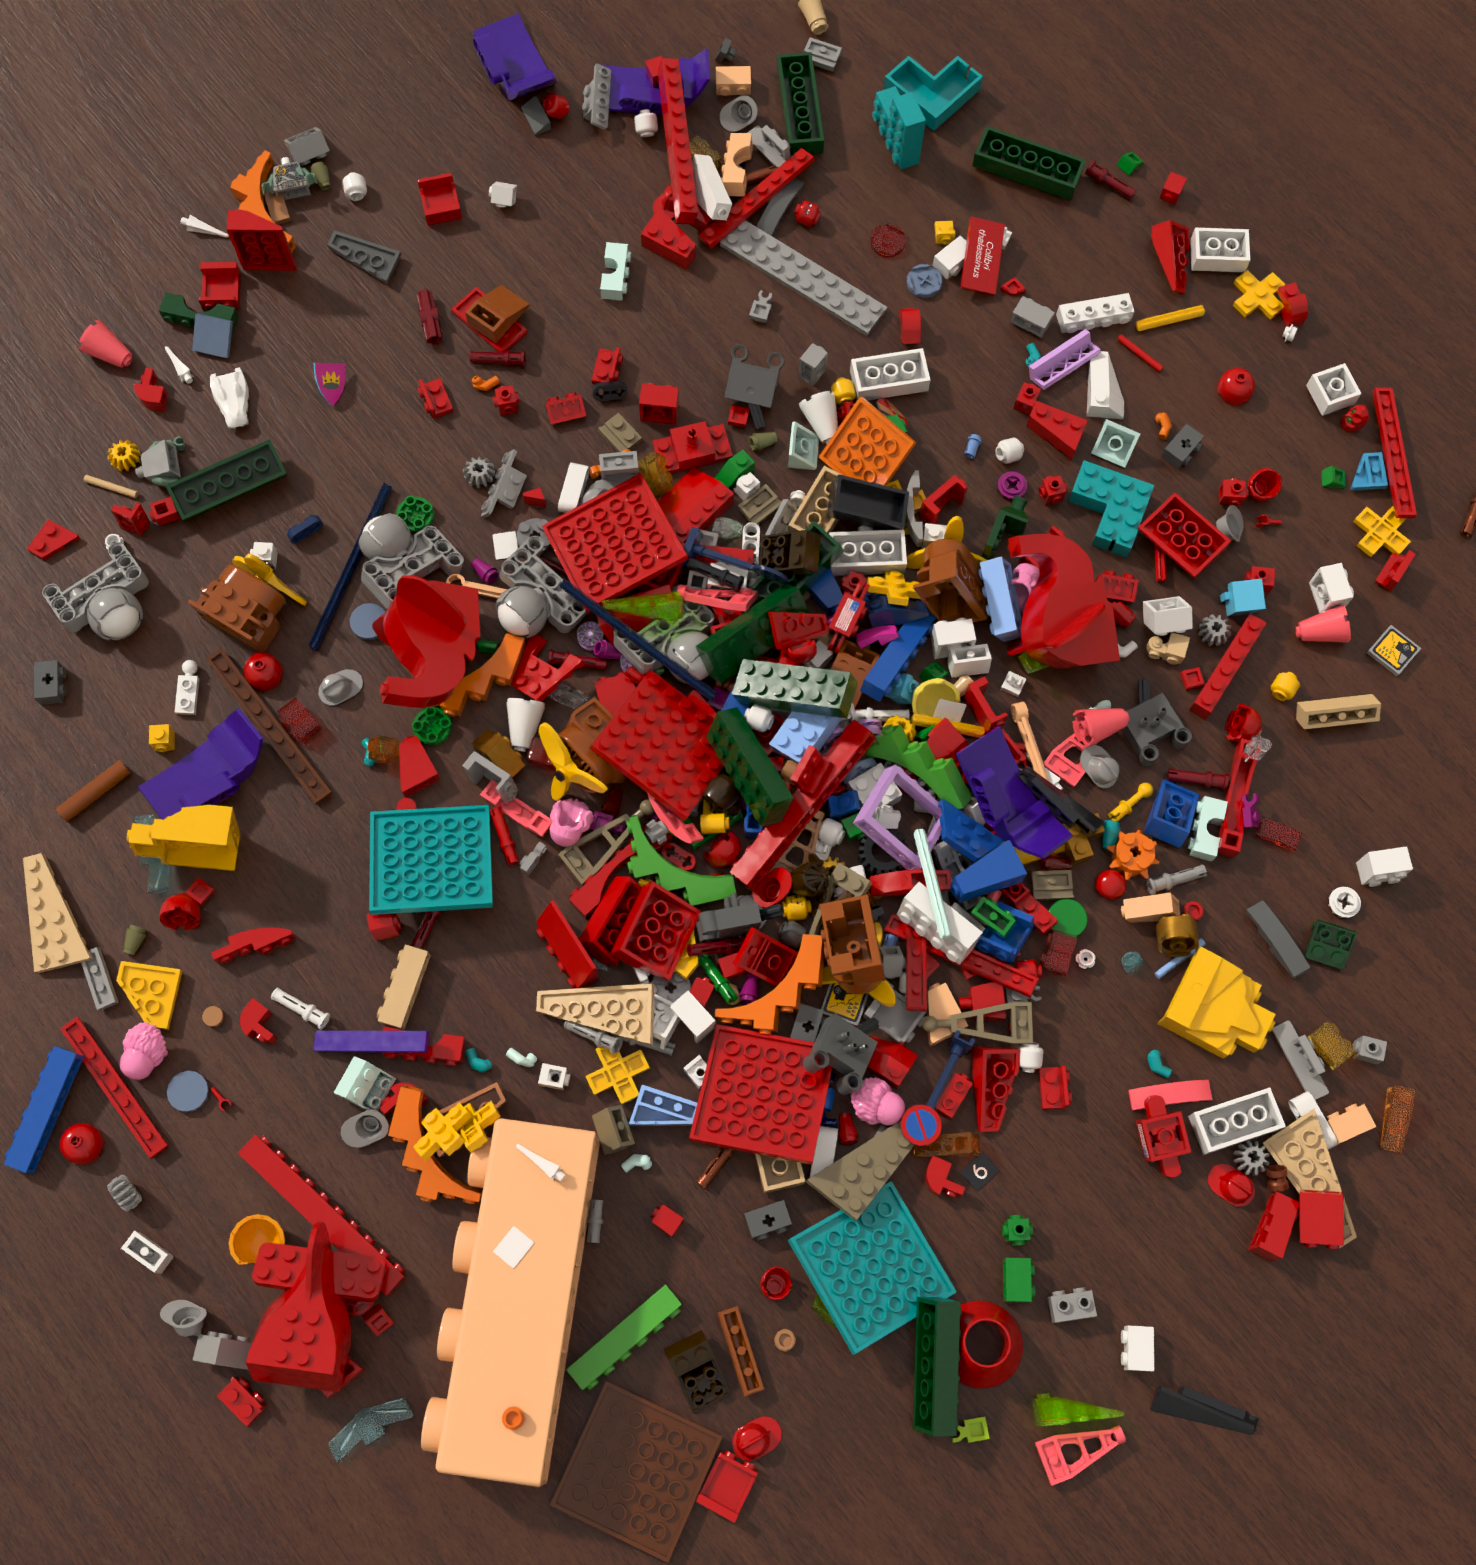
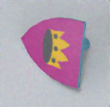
M314 363V378L323 398L331 406H334L344 389L345 363Z

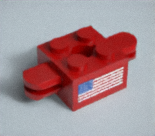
M860 580L853 595L844 593L828 627L829 632L833 633L834 636L827 650L831 651L837 637H841L834 652L837 655L844 640H850V637H855L859 629L857 622L859 619L863 620L867 612L866 602L863 600L870 585L866 584L860 598H856L863 584Z
M1152 1095L1144 1100L1147 1118L1135 1120L1145 1161L1150 1162L1158 1160L1163 1176L1177 1177L1181 1173L1178 1156L1191 1153L1181 1111L1167 1113L1163 1097Z

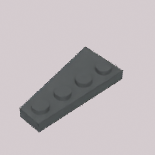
M335 230L327 244L328 249L387 285L401 257L400 251Z

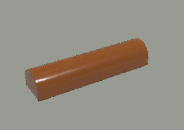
M118 760L55 810L66 822H69L130 775L131 772Z
M738 1306L718 1312L717 1315L743 1397L765 1390Z

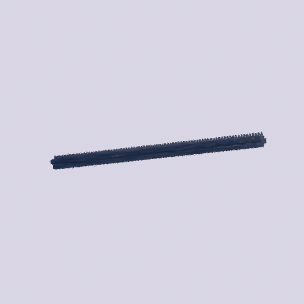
M383 483L373 503L372 509L349 555L350 557L313 633L314 635H312L313 637L308 645L311 649L318 651L317 649H319L318 647H320L319 645H321L320 643H322L321 641L325 637L323 634H325L324 632H326L330 624L329 622H331L330 620H332L331 618H333L332 616H334L333 614H335L334 612L338 608L337 605L347 587L346 585H348L347 583H349L348 581H350L349 579H351L350 577H352L351 575H353L352 573H354L353 571H355L354 569H356L355 567H357L356 565H358L357 563L361 559L360 557L363 552L359 547V539L365 525L371 519L381 515L380 513L384 509L386 499H388L387 497H389L388 495H390L389 493L393 489L391 488L392 486Z
M567 579L562 581L560 584L561 589L569 593L578 602L584 604V606L601 617L602 620L610 624L614 629L620 631L619 633L633 641L638 647L677 674L678 677L698 690L699 693L711 702L714 700L717 692L711 691L710 687L707 688L708 685L704 684V682L701 683L702 681L698 680V678L696 679V676H692V673L690 675L689 671L686 672V669L683 666L680 667L679 663H675V660L669 659V656L667 657L666 654L663 655L660 649L657 650L658 648L654 647V645L652 646V643L650 644L648 640L646 642L643 636L640 637L641 635L637 634V632L635 633V630L629 629L628 625L624 624L620 619L618 620L612 613L610 615L607 609L605 610L603 606H599V603L597 604L588 595L586 596L584 592L582 593L580 589L571 584V582L569 583Z

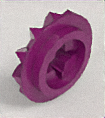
M1006 472L998 480V490L1001 492V496L1004 495L1007 499L1015 496L1023 497L1027 490V481L1018 472ZM1009 483L1011 485L1017 483L1015 489H1008Z

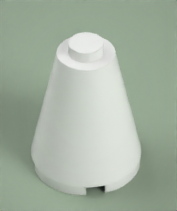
M830 391L812 395V399L808 402L804 399L799 403L800 409L821 442L826 443V445L838 429L836 402L833 391L832 393Z
M508 698L506 704L511 747H514V750L516 749L519 752H526V749H530L545 709V703L534 700L526 701L520 698Z

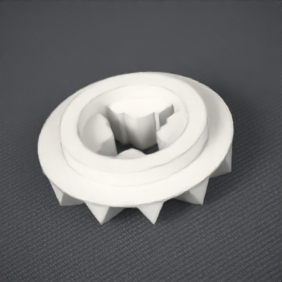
M1339 887L1332 891L1329 896V906L1333 913L1339 915L1340 918H1350L1360 910L1361 900L1353 889ZM1344 897H1346V903H1348L1349 905H1346L1343 908L1342 903L1339 901L1343 900Z

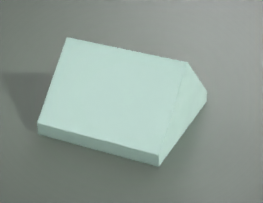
M1106 419L1091 454L1125 468L1140 433Z
M792 422L788 468L817 469L819 437L797 422Z

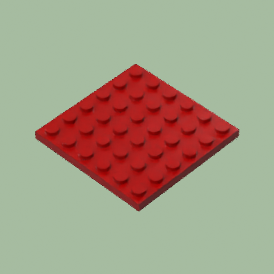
M641 473L542 526L571 584L596 601L597 604L599 603V606L614 600L689 559ZM582 604L587 613L591 612V610H589L586 606H584V604Z
M651 669L589 747V749L684 821L702 798L709 783L724 767L706 737L713 719L705 711L701 710L697 704Z
M716 1024L689 1141L813 1165L833 1067L828 1065L815 1073H810L804 1068V1058L810 1054L815 1042L772 1034H760V1032Z

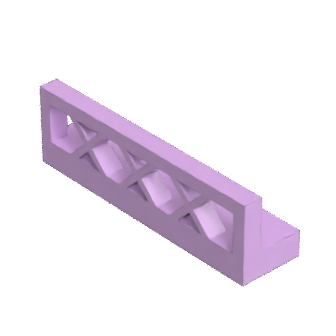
M1085 329L1029 365L1030 380L1045 390L1100 354V348L1091 342L1090 332ZM1087 348L1092 350L1090 353H1082ZM1071 359H1079L1076 362H1068ZM1057 368H1064L1060 372H1054ZM1043 377H1050V379L1045 382L1040 380Z

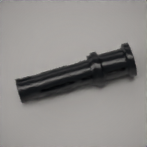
M694 557L690 558L687 563L688 569L717 580L721 586L726 585L733 588L735 592H739L743 586L744 576L734 575L728 569L720 570Z

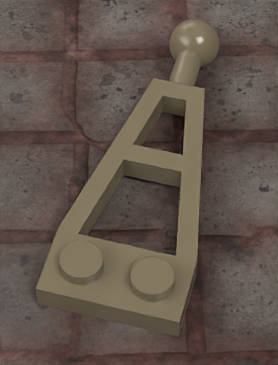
M650 800L642 801L640 809L633 815H638L639 819L644 815H651L654 809ZM627 813L583 836L577 843L566 847L558 854L583 886L585 885V880L590 875H596L601 867L613 857L615 852L632 834L628 832L627 828L615 840L609 832L615 827L630 821ZM604 835L612 846L599 862L593 866L579 847Z
M838 862L829 878L826 899L823 903L830 902L836 884L854 894V897L866 895L873 882ZM820 904L809 935H818L822 924Z
M1010 1002L950 1015V1020H937L934 1016H927L922 1021V1027L927 1032H933L937 1028H950L952 1033H956L958 1030L963 1035L999 1042L1032 1044V1002ZM1010 1009L1011 1037L984 1032V1014ZM976 1016V1030L957 1027V1020Z

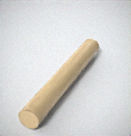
M89 475L84 476V482L135 499L138 497V491Z

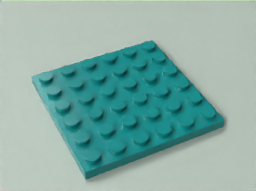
M489 805L370 812V915L493 907Z
M892 1181L881 1188L856 1222L839 1210L788 1240L852 1355H855L914 1319L917 1312V1297L948 1298L957 1292Z

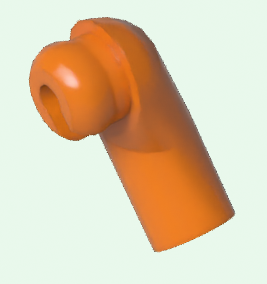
M479 376L472 378L473 387L478 390L488 391L500 384L497 376L487 381L482 380Z
M1163 412L1158 413L1155 420L1162 425L1158 437L1166 440L1172 424L1168 414Z

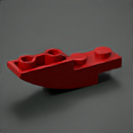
M923 869L889 872L869 877V880L873 882L870 886L871 897L907 895L918 882L927 888ZM935 870L940 891H951L950 870Z
M1022 883L999 890L1002 892L1001 896L1011 907L1034 916V927L1043 936L1058 923V919L1041 905Z
M283 928L247 930L227 937L230 944L211 952L214 961L218 964H227L238 955L244 956L251 953L252 949L258 954H268L277 946H286L292 943L296 936L291 930Z

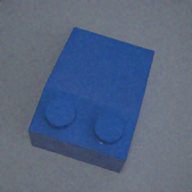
M1163 779L1149 813L1144 833L1180 848L1190 833L1199 794Z

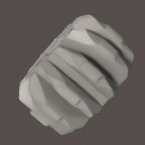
M479 456L478 460H475L472 457V462L466 461V467L463 469L464 478L466 481H469L471 487L475 484L478 489L482 484L487 487V482L492 483V477L495 476L494 465L489 462L488 458L482 460V457Z
M1212 614L1209 618L1205 617L1202 623H1200L1198 636L1203 637L1202 642L1208 641L1209 646L1214 643L1218 647L1221 643L1225 644L1227 638L1231 636V625H1226L1228 621L1227 619L1221 620V615L1215 618Z
M1247 1140L1245 1145L1239 1144V1150L1234 1151V1155L1239 1157L1234 1159V1163H1240V1166L1237 1168L1239 1171L1245 1168V1175L1252 1173L1253 1176H1257L1258 1171L1261 1173L1265 1172L1264 1166L1269 1165V1162L1264 1158L1269 1157L1270 1154L1263 1153L1266 1148L1265 1146L1258 1148V1141L1252 1144L1250 1140ZM1252 1154V1158L1255 1159V1161L1251 1162V1158L1248 1157V1155Z
M121 1174L107 1185L110 1195L124 1211L128 1212L134 1209L142 1201L139 1191L125 1175Z

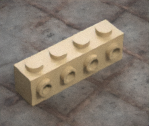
M1373 694L1297 702L1296 720L1303 729L1380 721L1381 703Z
M405 945L404 949L399 951L397 957L399 963L397 968H394L391 973L390 979L392 982L390 988L387 987L385 990L383 1007L380 1006L377 1012L378 1022L381 1025L405 1030L431 957L428 951Z

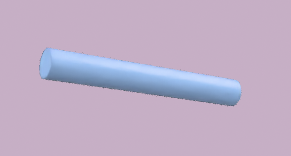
M1200 938L1199 947H1203L1205 942ZM1195 949L1191 950V954L1188 956L1172 959L1156 971L1155 976L1161 979L1195 952Z

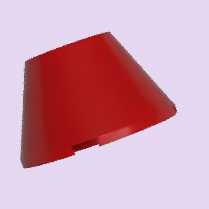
M971 1301L960 1305L962 1314L960 1317L959 1382L972 1388L981 1389L995 1387L1004 1383L1017 1370L1023 1354V1339L1018 1324L1009 1312L991 1302ZM975 1323H985L992 1326L1000 1336L1001 1352L998 1358L990 1365L977 1363L967 1352L965 1344L966 1335Z

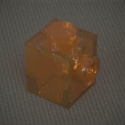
M379 735L368 740L369 759L384 764L399 758V739Z

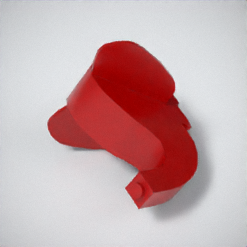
M1029 534L1008 538L1011 558L1033 557L1039 565L1040 577L1026 602L1021 624V638L1008 648L1007 654L1012 656L1026 651L1034 660L1057 669L1120 661L1113 604L1107 600L1105 583L1102 576H1098L1094 581L1093 566L1087 553L1072 540L1058 535Z
M401 576L397 584V595L386 613L374 620L372 628L378 638L392 648L396 658L410 671L414 678L407 679L388 676L386 681L380 686L382 703L412 708H428L444 703L452 695L454 688L462 681L465 674L464 657L469 661L474 659L475 644L480 638L478 589L440 581H427L417 576Z

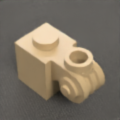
M1171 632L1166 644H1162V639L1154 636L1150 638L1146 645V650L1149 653L1148 656L1152 659H1159L1161 657L1170 664L1181 665L1186 655L1190 637Z

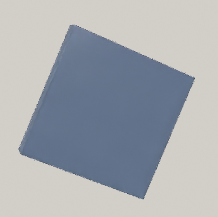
M199 313L196 314L192 350L229 358L233 321Z

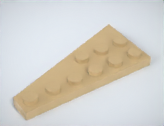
M40 853L24 857L23 863L34 972L39 974L94 960L92 954L88 952L85 939L78 930L79 926L72 911L62 896V890L55 881L53 870L46 855Z
M653 984L537 991L536 1011L653 1046Z
M1315 1108L1263 1142L1277 1164L1287 1167V1177L1299 1194L1300 1190L1342 1192ZM1344 1198V1245L1357 1238Z

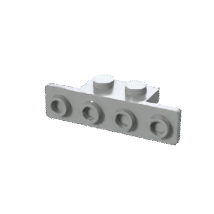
M596 64L594 66V79L589 85L585 86L583 91V118L591 119L592 125L606 130L608 128L611 70Z
M757 125L748 132L752 133L753 146L773 165L776 164L777 168L791 157L789 143L786 140H782L774 129L771 130L767 125L763 128Z
M513 449L504 454L501 460L503 463L502 467L495 474L496 481L488 491V494H490L489 498L482 505L481 510L483 512L481 517L486 518L491 515L496 501L510 509L514 507L527 476L511 467L517 453L516 450Z
M1289 1020L1273 1027L1272 1032L1304 1091L1309 1092L1315 1100L1327 1095L1329 1091L1320 1076L1321 1073L1325 1072L1324 1062L1319 1056L1317 1057L1313 1050V1042L1306 1035L1298 1037Z

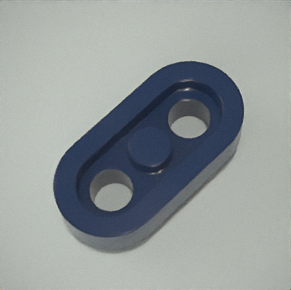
M310 515L302 523L289 528L287 537L291 543H299L317 532L323 526V522L319 516Z

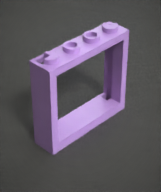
M893 765L884 769L853 824L907 870L921 869L922 865L918 852L915 855L878 823L872 815L890 784L894 781L936 818L926 836L931 852L941 835L940 817L942 816V810L938 807V801L919 786L916 780L911 779L901 767Z

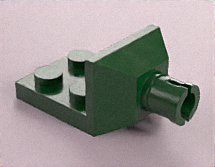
M1015 496L1011 506H1006L999 510L982 554L984 559L989 560L990 556H995L1003 533L1012 536L1023 535L1028 522L1027 515L1023 512L1027 504L1024 498Z

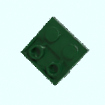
M1317 919L1316 922L1312 923L1311 929L1313 932L1304 957L1344 970L1357 932Z

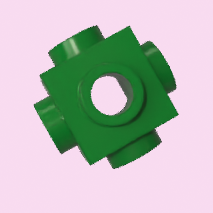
M1011 1215L1010 1219L1004 1221L1002 1235L1003 1238H1006V1243H1012V1246H1023L1025 1242L1030 1240V1236H1033L1032 1223H1029V1218L1023 1219V1215ZM1016 1226H1021L1022 1233L1016 1232Z

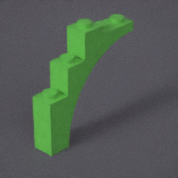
M887 725L882 728V732L875 736L876 740L862 756L885 759L907 768L927 783L941 800L945 799L958 809L964 808L972 799L953 758H940L936 760L927 741L910 743L901 725Z
M638 815L629 816L630 821L626 823L628 832L633 833L634 841H631L633 853L637 852L638 855L631 856V862H627L629 873H634L635 878L658 873L659 876H655L656 883L666 890L670 891L686 887V890H683L685 902L689 901L692 906L724 899V897L728 896L731 897L732 893H736L732 874L721 876L699 875L685 871L670 863L650 844L641 828Z

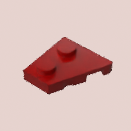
M48 519L27 550L45 561L53 556L54 553L65 549L64 546L72 541H79L80 537Z

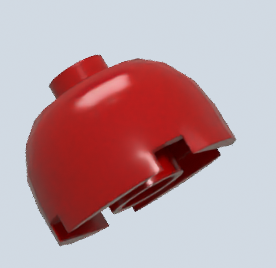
M1243 368L1229 369L1221 376L1217 384L1218 395L1220 393L1223 397L1222 400L1225 403L1236 406L1242 405L1246 401L1248 402L1255 390V380L1252 374Z
M266 652L255 653L249 657L243 669L245 679L250 686L263 692L276 688L281 683L280 680L284 675L283 666L277 657Z
M1239 704L1237 705L1239 708L1236 711L1232 710L1227 718L1225 730H1228V735L1225 736L1228 740L1236 743L1241 738L1252 741L1262 731L1261 716L1252 707Z
M730 829L728 834L723 833L710 845L712 849L709 853L705 850L702 855L715 867L723 868L727 865L732 867L736 861L740 860L738 855L741 852L742 845L737 835Z
M185 893L170 896L162 903L159 914L160 923L174 930H177L179 926H186L184 930L194 929L200 923V906L194 898Z
M78 1123L68 1127L60 1139V1150L64 1158L77 1165H87L98 1159V1155L104 1148V1136L101 1131L87 1123Z

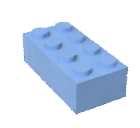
M1002 556L980 562L981 568L978 571L981 580L984 581V587H982L983 595L988 600L986 611L992 620V623H990L991 633L1003 642L1021 638L1022 616L1015 584H1010L1011 580L1014 579L1011 564Z
M792 711L769 745L776 754L786 760H792L799 764L809 745L816 747L818 752L842 718Z

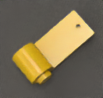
M705 799L703 815L700 817L701 833H726V830L730 829V818L727 817V813H712Z

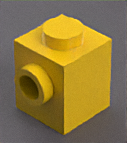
M169 724L150 725L149 745L157 752L175 750V731Z

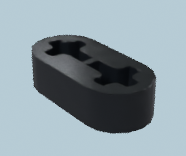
M616 380L596 383L592 391L597 401L623 399L626 397L628 390L623 381ZM617 387H621V393H617ZM599 389L604 391L603 395H599Z

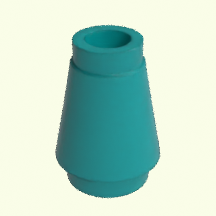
M1104 821L1103 849L1116 844L1119 832L1121 831L1119 822Z

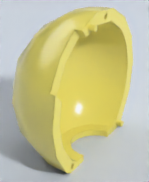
M936 678L925 681L913 693L911 700L913 713L933 717L939 699L959 703L961 701L960 693L955 685L945 679Z

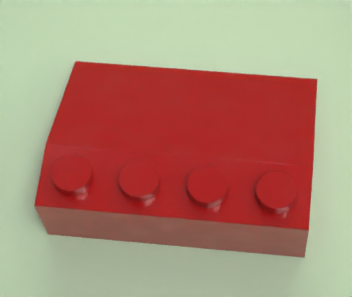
M240 209L228 210L226 230L243 270L297 271V266L283 227L249 211Z
M693 467L657 502L680 543H686L692 527L706 531L734 503V493L717 479Z
M1175 492L1137 528L1193 578L1225 552L1231 542L1227 536Z
M652 881L642 887L610 954L630 966L669 981L699 919L698 914L701 911Z
M551 901L536 922L538 926L536 932L541 940L546 939L549 944L546 948L551 956L556 955L559 962L556 964L562 973L566 971L569 978L567 981L571 988H588L600 980L597 968L555 901Z

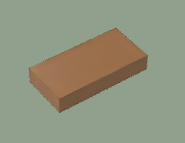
M267 192L264 196L272 221L277 225L291 221L282 192H278V198H276L275 193Z

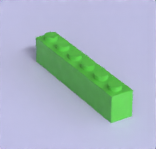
M665 1284L566 1370L583 1391L586 1388L590 1391L599 1383L597 1379L602 1374L607 1376L615 1369L614 1364L618 1360L623 1362L632 1354L630 1350L637 1345L639 1348L649 1340L646 1337L652 1331L656 1334L665 1326L663 1322L668 1317L671 1319L676 1317L681 1312L679 1308L682 1304Z

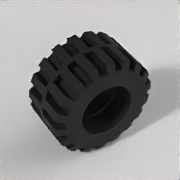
M888 829L893 836L907 848L909 847L908 843H905V837L899 836L900 832L896 830L894 833L892 829ZM865 835L860 844L858 861L864 867L866 875L870 873L871 876L904 870V867L895 859L886 863L876 860L872 854V849L879 845L869 836Z

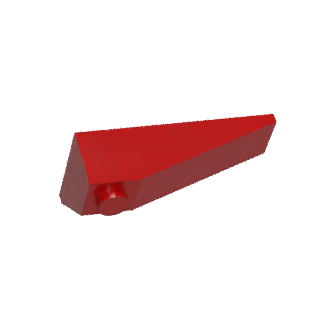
M1169 220L1152 226L1151 239L1172 291L1185 294L1187 280L1185 265H1188L1189 261L1186 258V251L1190 250L1189 228Z
M665 585L611 601L602 606L610 612V615L612 613L614 617L616 616L618 620L620 619L629 628H632L633 631L635 630V633H638L648 626L654 618L661 616L676 602L671 585ZM597 616L600 628L608 641L614 645V627Z
M947 718L940 721L928 734L930 738L927 740V743L936 760L940 758H953L955 764L959 762L956 753L968 745L964 737ZM903 768L904 772L911 779L918 781L919 776L907 768ZM898 786L899 790L904 793L905 791Z
M869 1036L878 1043L866 1070L897 1090L918 1055L899 1043Z
M972 1046V1075L979 1132H999L1006 1111L1005 1105L1009 1094L1011 1095L1013 1088L1011 1087L1014 1078L1019 1072L1020 1049Z

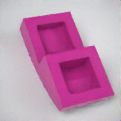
M895 625L879 626L856 634L857 643L861 649L879 640L881 645H884L899 637Z

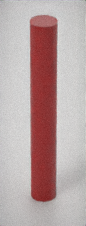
M1122 334L1118 337L1117 340L1159 373L1162 371L1164 366Z

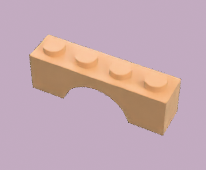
M731 133L730 141L726 143L725 165H722L723 177L720 178L728 196H745L747 186L746 172L737 166L744 161L750 160L752 157V133Z

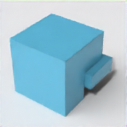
M1262 579L1231 582L1228 584L1229 592L1219 595L1220 603L1225 602L1227 616L1254 614L1266 609Z

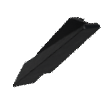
M1026 766L1016 775L1070 829L1076 824L1090 838L1105 824L1103 820L1030 767Z
M1157 1386L1150 1410L1153 1412L1250 1435L1254 1434L1259 1419L1250 1415L1247 1411L1186 1386H1180L1178 1393L1163 1386Z

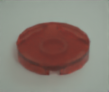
M893 224L877 226L872 231L870 237L871 248L882 257L899 255L906 243L903 230Z

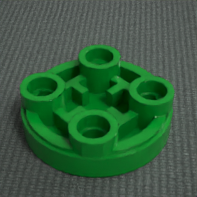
M407 496L396 512V515L406 522L411 533H418L425 527L431 526L434 521L432 505L421 497Z
M428 707L416 715L412 723L414 735H417L422 744L437 746L449 738L452 731V723L449 716L444 714L443 710Z
M1061 899L1050 907L1049 912L1058 919V923L1051 929L1055 937L1072 939L1079 936L1086 928L1087 913L1077 901Z

